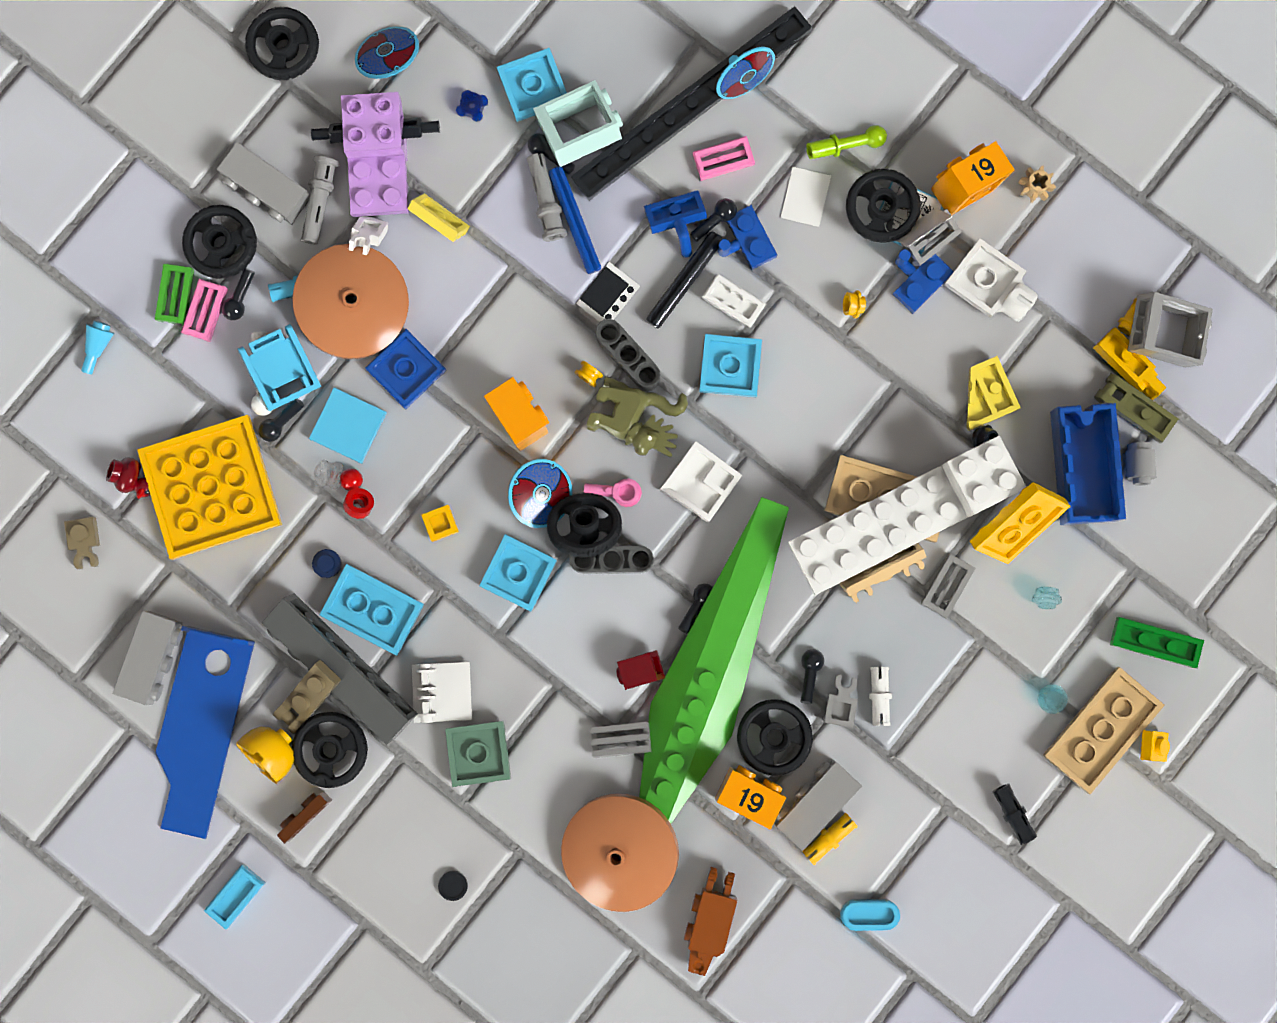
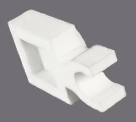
M369 216L359 217L352 228L349 250L353 251L355 247L360 246L363 247V255H367L370 245L379 246L387 233L388 222Z

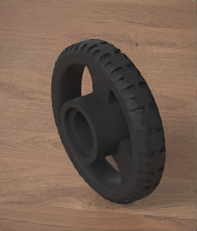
M275 7L274 9L271 8L266 10V12H262L251 22L252 24L249 26L245 37V49L251 64L264 76L274 80L294 79L305 73L313 65L312 63L315 62L319 50L318 34L310 19L300 11L288 7ZM291 19L298 22L300 27L295 32H291L284 25L272 27L271 21ZM258 37L265 38V43L273 55L271 62L267 65L261 61L256 51V39ZM280 40H288L286 46L282 48L276 47ZM299 44L308 45L307 52L302 60L288 68L286 62L293 60L297 56Z
M882 168L866 172L853 183L846 198V214L849 223L863 238L873 242H893L904 237L915 226L920 214L921 202L917 188L908 177L892 169ZM889 180L900 185L904 191L897 195L889 188L876 190L874 181ZM857 196L864 197L869 201L867 211L872 221L866 226L860 220L856 211ZM880 200L889 203L890 209L881 211L876 207V202ZM905 208L910 211L907 220L900 227L887 232L884 223L893 219L897 209Z
M212 205L203 208L189 219L186 224L187 226L184 228L182 236L184 255L196 271L207 277L222 279L235 276L250 264L255 255L257 236L254 226L245 214L234 207ZM212 217H231L238 221L241 226L236 231L230 232L222 225H213ZM195 232L203 233L202 243L209 251L208 256L202 261L196 256L193 247ZM219 236H225V243L221 247H214L215 239ZM237 244L244 245L245 249L241 257L235 263L222 268L221 259L231 257L236 251Z
M593 493L573 494V496L564 497V499H561L553 506L547 519V533L552 544L562 553L570 554V556L574 557L579 556V558H587L588 556L590 558L595 557L597 554L605 553V551H608L616 544L622 531V519L618 508L609 499L607 500L606 497L598 496V494L594 495ZM594 507L603 510L608 516L599 518L598 512ZM563 514L569 515L570 533L565 536H561L557 530V522ZM599 532L608 534L602 540L594 543L599 537Z
M778 699L765 700L752 706L742 717L737 731L738 748L746 763L756 771L772 776L788 774L799 768L807 759L813 743L812 728L806 715L794 704ZM769 710H783L791 714L799 724L795 728L788 730L784 725L770 721ZM751 723L757 724L761 728L759 739L763 749L755 756L750 751L747 742V732ZM773 729H779L783 735L781 743L775 746L770 745L767 741V734ZM790 742L798 743L801 746L799 752L792 760L785 764L774 765V754L784 751Z
M338 712L316 714L303 722L294 735L292 741L293 764L298 773L315 786L335 788L352 781L365 765L368 751L366 736L358 723L345 714ZM324 722L339 723L350 730V732L344 739L337 735L324 736L319 730V724ZM304 741L314 744L312 748L313 757L320 763L315 772H312L304 761L302 753ZM326 742H332L336 747V754L333 758L327 757L323 752V746ZM347 750L355 751L357 755L351 768L344 774L335 777L332 770L333 764L340 762Z

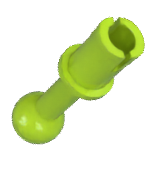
M873 125L863 134L838 139L835 134H831L827 139L807 143L806 151L809 159H815L830 155L838 157L840 150L866 144L872 148H879L886 142L887 133L883 127Z

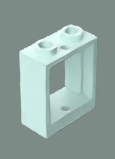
M596 80L533 108L538 124L560 167L622 139L619 127L623 126L617 110L611 111L609 107L612 104L605 88L600 90ZM597 105L606 124L563 144L554 124Z

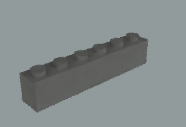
M295 593L283 598L263 620L262 624L267 628L268 634L272 638L280 640L288 648V653L294 659L301 661L308 668V671L316 662L321 660L341 679L330 694L336 700L342 701L350 709V713L355 719L362 721L371 729V734L378 741L384 742L387 745L418 715Z

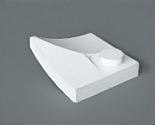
M695 441L659 490L708 523L742 475Z

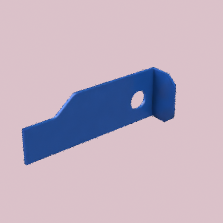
M182 626L181 630L187 633L156 748V754L171 785L160 829L207 839L255 641L190 626ZM215 650L226 652L231 661L229 670L221 676L211 674L206 667L208 655Z

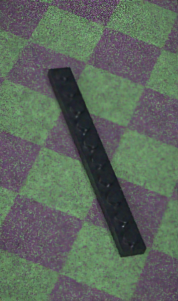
M794 6L623 136L622 139L618 140L571 176L573 182L590 201L723 99L717 94L716 85L721 74L729 65V58L732 55L739 57L751 49L768 47L774 52L776 59L812 31V26Z

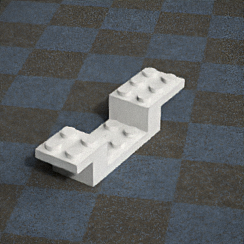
M999 435L896 489L789 541L788 544L814 595H817L894 556L902 550L1022 491L1026 485Z

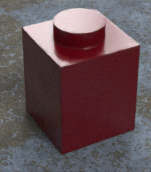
M657 650L617 662V678L620 684L624 685L625 690L665 678Z

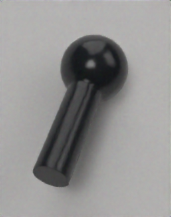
M541 133L532 135L528 140L529 151L532 154H544L547 159L559 167L545 135ZM570 162L562 166L567 174H570L574 170L575 165Z
M728 198L719 200L715 205L714 213L690 233L693 239L698 242L721 221L733 219L737 213V206L734 201Z
M244 268L232 298H228L223 302L221 310L225 318L234 321L243 316L245 307L242 302L254 277V271Z
M297 398L274 419L262 421L258 428L260 437L268 442L277 440L281 435V428L304 407L303 402Z
M703 583L695 588L693 592L695 601L679 625L678 629L686 634L689 633L713 586Z
M816 649L807 650L801 658L802 666L805 669L800 702L804 704H812L817 671L822 669L824 665V656Z

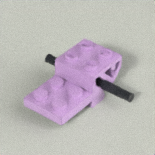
M399 92L341 95L342 123L330 124L329 128H312L311 138L312 141L330 140V143H343L344 153L348 158L351 216L361 217L409 213L407 209L409 202L406 139L421 138L422 133H440L439 120L422 122L421 118L404 119Z

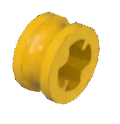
M582 361L581 369H576L574 373L590 386L596 387V380L603 377L602 373L587 362Z

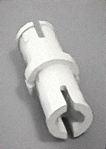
M870 667L872 693H869V699H872V726H880L881 713L882 725L890 726L889 699H892V693H889V667H881V679H879V668Z

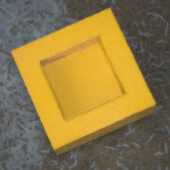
M445 505L421 515L431 542L459 532L450 505Z
M1143 730L1140 759L1166 762L1170 749L1169 733Z

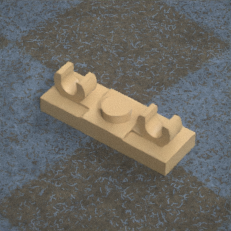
M916 543L839 584L847 595L857 603L859 602L857 597L859 591L865 589L867 594L871 596L873 595L871 585L888 581L893 575L901 571L907 577L910 576V565L916 563L920 570L924 569L922 559L927 556L919 543Z

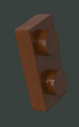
M325 792L320 793L318 796L315 793L311 794L301 804L304 809L297 816L292 813L279 825L282 830L277 834L278 838L284 844L291 841L332 799Z

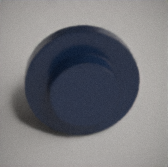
M323 549L317 552L312 560L314 572L323 578H331L337 575L342 565L340 556L330 549Z

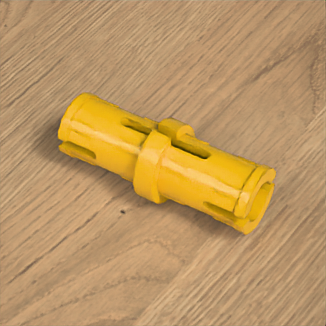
M846 812L827 830L824 828L820 832L821 835L802 851L808 857L817 850L809 858L813 865L832 848L837 849L839 847L838 843L858 827L854 821H851L844 828L842 827L851 819Z

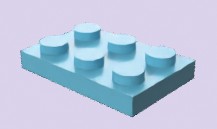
M346 564L319 616L394 655H398L424 604Z

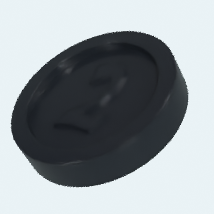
M458 871L445 873L438 883L439 893L444 899L449 901L461 899L468 889L466 877Z

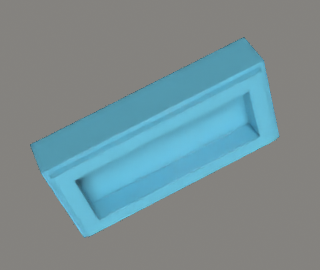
M243 864L210 902L204 912L226 930L266 882Z

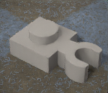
M836 675L834 686L837 689V695L828 694L823 722L853 728L858 699L850 698V693L857 687V678L852 677L850 686L844 688L840 683L842 675Z

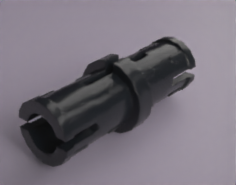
M1004 784L993 790L992 792L1004 812L1003 818L1013 828L1020 845L1034 840L1037 834L1025 815L1027 812L1025 807L1020 805L1010 784Z

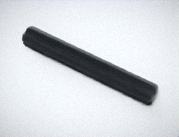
M713 231L707 235L647 316L646 320L651 326L657 329L662 326L718 250L719 243L723 240L720 235Z

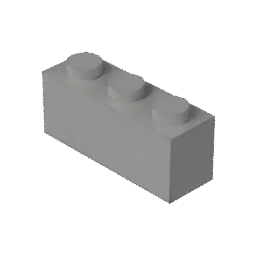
M236 142L217 168L223 176L221 181L234 191L240 188L246 192L244 197L257 207L263 204L269 208L267 213L280 223L286 220L292 225L309 202L310 195L307 190L238 142Z
M142 611L112 694L143 705H153L154 701L159 700L163 691L161 682L164 673L167 674L173 664V657H171L173 648L179 645L183 636V631L181 630L183 622L151 611Z
M834 760L830 764L827 761L824 762L815 772L817 778L811 785L805 783L795 794L798 799L790 807L786 804L776 818L778 821L774 825L801 851L811 843L862 787L857 780Z

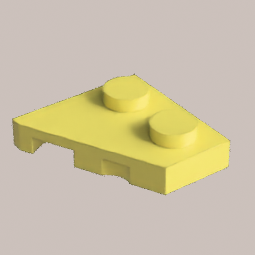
M998 356L969 368L968 431L1021 408Z

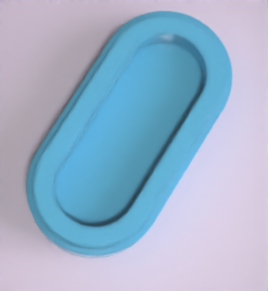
M855 899L847 901L842 906L840 917L843 924L850 930L883 931L896 927L900 920V911L890 900Z

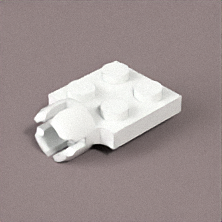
M981 238L945 283L947 288L989 318H992L997 312H1003L1019 322L1026 316L1027 311L1032 308L1038 297L1037 293L1022 281L1027 271Z

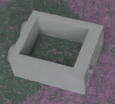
M1158 292L1138 295L1128 351L1185 368L1203 365L1207 353L1206 345L1208 333L1212 325L1211 316L1213 309ZM1162 310L1188 317L1182 354L1155 347Z

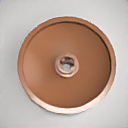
M349 244L335 245L324 249L304 265L294 285L293 309L300 330L316 348L337 358L361 359L381 352L397 338L407 318L409 298L405 280L395 264L384 254L373 248H370L367 255H363V247L360 246L355 247L353 251L349 250ZM346 296H355L357 300L354 304H348Z
M618 793L597 797L578 810L564 832L561 856L566 876L574 889L584 899L606 910L629 912L652 904L667 890L678 867L679 847L671 823L656 806L640 797ZM613 854H619L621 856V860L618 857H615Z

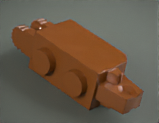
M710 867L705 888L702 887L701 894L695 893L691 911L696 912L694 922L687 923L684 940L688 941V949L690 950L688 971L691 973L705 976L713 956L718 957L725 952L738 901L736 896L730 895L735 873L728 872L724 880L723 893L712 890L717 878V868Z

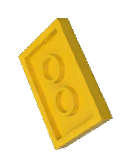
M1032 482L1029 486L1022 489L1020 494L1008 506L1002 508L992 521L982 527L978 534L970 540V543L975 550L1009 564L1071 506L1064 497Z

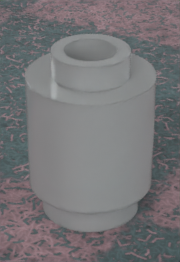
M1136 442L1128 444V451L1125 452L1126 479L1133 481V485L1137 486L1151 484V480L1156 478L1155 450L1152 449L1151 443Z

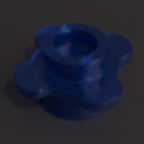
M465 90L461 94L460 105L457 106L456 112L460 117L467 116L472 118L474 122H479L483 119L482 112L484 107L488 105V99L485 95ZM470 104H474L475 107L470 108Z

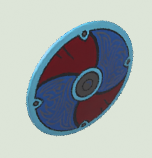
M388 27L371 34L361 43L355 54L357 70L362 75L373 79L387 78L400 73L415 59L419 50L418 38L413 31L405 27Z
M757 47L743 53L739 57L732 55L729 58V65L718 79L716 85L717 94L723 99H734L754 89L771 71L775 61L774 52L768 47Z
M536 459L522 465L513 475L508 489V501L511 511L520 522L534 528L547 527L548 515L553 506L561 499H564V497L572 496V484L567 472L556 462L547 459Z

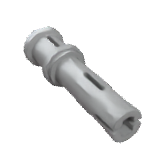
M532 154L526 159L539 204L536 214L537 218L541 219L544 230L542 238L543 241L547 242L556 241L568 235L567 230L562 226L560 218L561 206L555 203L544 154Z
M314 156L313 159L315 162L312 179L308 182L311 194L300 240L313 245L318 244L327 197L334 190V185L332 184L334 171L339 166L337 160L324 156Z

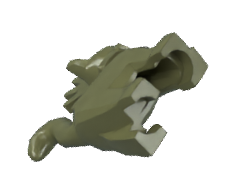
M605 377L604 385L599 388L596 400L603 404L607 401L613 402L615 404L612 415L590 413L586 425L587 429L595 432L601 428L612 436L624 440L625 445H633L635 453L641 456L647 455L649 450L654 449L668 457H672V453L665 447L676 449L677 446L668 440L677 439L678 435L665 432L673 429L674 426L672 424L661 426L664 419L661 418L655 422V415H652L644 425L642 422L639 423V420L646 407L651 405L657 407L665 415L676 417L685 412L688 406L687 396L680 393L677 404L672 405L662 395L630 388L623 382Z

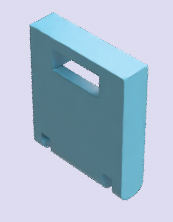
M291 324L284 326L289 336L286 339L281 330L278 329L248 343L252 353L250 356L247 355L243 346L237 348L269 412L321 387ZM300 378L304 388L280 399L274 389Z

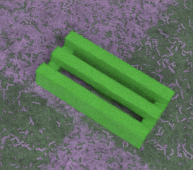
M163 264L155 314L156 321L184 325L188 313L194 269L192 267ZM172 271L175 272L169 315H165ZM185 273L179 314L176 317L182 274Z

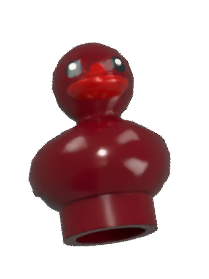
M127 457L121 461L115 459L111 461L107 470L106 481L114 483L116 489L121 493H129L134 490L138 499L150 496L146 478L138 479L141 464L136 459Z

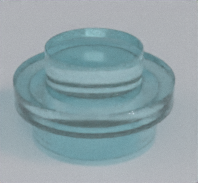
M1039 587L1036 588L1035 594L1032 596V602L1038 604V607L1041 609H1054L1056 605L1062 603V597L1059 595V589Z
M1050 684L1044 686L1039 691L1037 700L1043 711L1056 714L1066 707L1068 698L1062 687Z

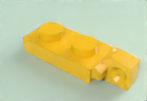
M1112 328L1093 349L1130 385L1154 400L1166 389V386L1156 377L1158 375L1154 370L1156 366L1146 356L1129 352V340L1117 328Z

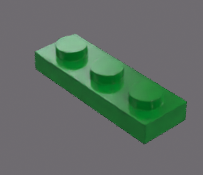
M1116 617L1110 646L1196 669L1198 668L1204 644L1202 639L1121 617Z

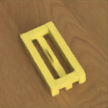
M425 193L413 199L407 208L452 242L464 236L470 227Z

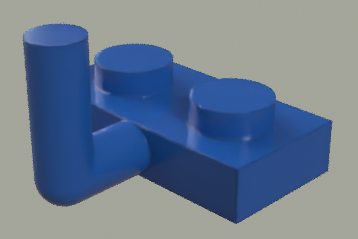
M699 191L644 206L652 234L675 228L679 239L681 255L685 258L692 255V247L686 224L707 218Z
M752 205L738 211L733 219L726 221L735 240L729 242V240L723 239L720 241L718 254L721 257H726L741 249L751 270L777 257V253Z
M904 249L897 256L895 263L909 278L893 295L914 314L950 278L954 271L936 254L917 269L908 261L911 253Z

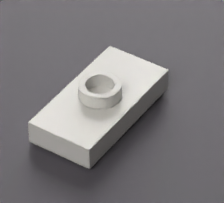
M719 273L702 296L703 300L751 329L766 303Z

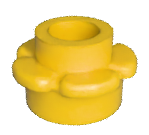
M855 290L853 293L847 292L843 298V313L853 316L854 319L858 318L860 313L865 311L866 299L864 296H861L859 290Z

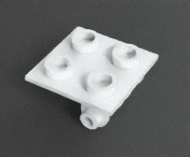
M470 662L412 665L413 709L418 713L414 718V723L472 720Z

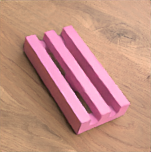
M747 136L692 152L700 181L755 165ZM744 146V150L701 161L702 157ZM747 156V159L704 171V168Z
M199 279L181 333L211 342L228 288ZM207 287L209 289L196 328L191 330L204 289ZM217 290L218 293L205 332L202 333L215 291Z

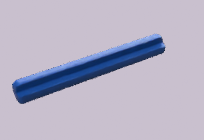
M555 167L549 171V177L586 272L588 274L601 270V265L562 167Z

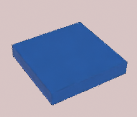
M407 329L365 367L405 409L447 371Z

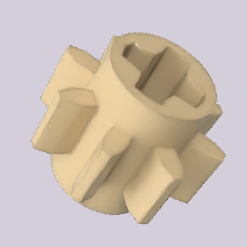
M1041 166L1035 172L1029 167L1026 171L1027 177H1021L1018 182L1024 185V190L1020 195L1030 197V203H1033L1039 197L1041 200L1046 201L1049 197L1046 191L1052 192L1056 188L1054 184H1051V178L1054 174L1045 172L1044 166ZM1040 182L1042 186L1034 187L1032 183Z

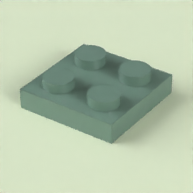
M504 721L445 729L452 787L511 779Z

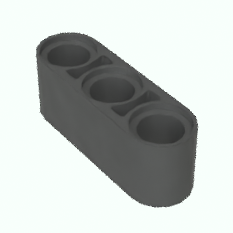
M613 319L601 321L596 328L597 341L638 388L644 391L655 389L660 382L658 366L617 321ZM606 328H613L616 330L617 336L613 340L608 341L602 338V331ZM625 349H632L635 351L636 357L634 360L627 362L621 359V352ZM644 370H651L656 377L652 382L645 383L640 380V373Z
M613 546L608 551H605V553L591 557V563L586 568L576 566V557L570 556L569 559L572 568L581 574L645 573L652 568L654 562L653 553L645 546ZM610 552H615L620 556V563L614 568H609L604 564V557ZM637 552H644L649 556V563L647 566L639 568L633 564V556Z

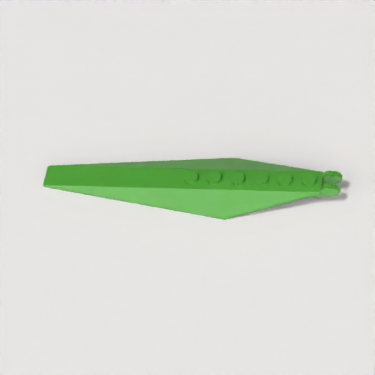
M761 497L650 705L648 723L652 752L644 753L639 797L656 806L670 823L678 815L733 734L789 507Z

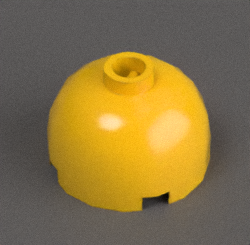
M260 726L251 729L236 742L237 747L252 764L255 763L261 769L260 772L275 784L282 780L292 768L294 755L289 745L292 739L281 728L275 731L270 727Z

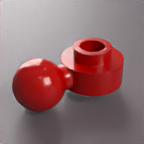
M349 468L340 475L341 486L349 491L344 499L343 507L349 516L362 519L370 514L374 506V498L370 492L360 488L363 482L362 474L356 469ZM353 504H359L362 508H357Z

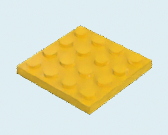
M249 415L137 449L169 559L174 560L283 525Z

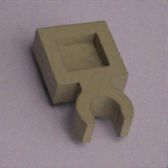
M88 517L65 521L68 550H77L73 560L75 568L83 569L82 561L85 557L90 559L91 567H98L99 559L92 552V547L100 546L96 518Z

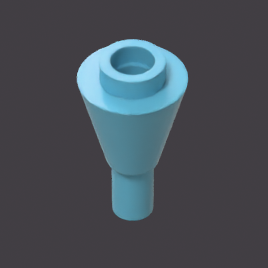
M95 320L92 325L86 324V356L81 369L82 372L93 374L97 358L100 357L115 334L110 331V325Z

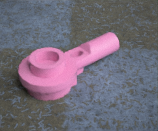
M629 478L618 481L614 486L588 483L584 485V493L613 497L619 505L624 507L636 505L642 496L640 485L635 480Z

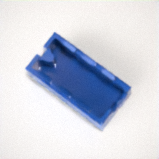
M1116 403L1092 404L1084 409L1085 411H1082L1081 405L1056 407L1050 411L1057 494L1064 497L1071 506L1059 517L1060 525L1118 522L1126 519Z

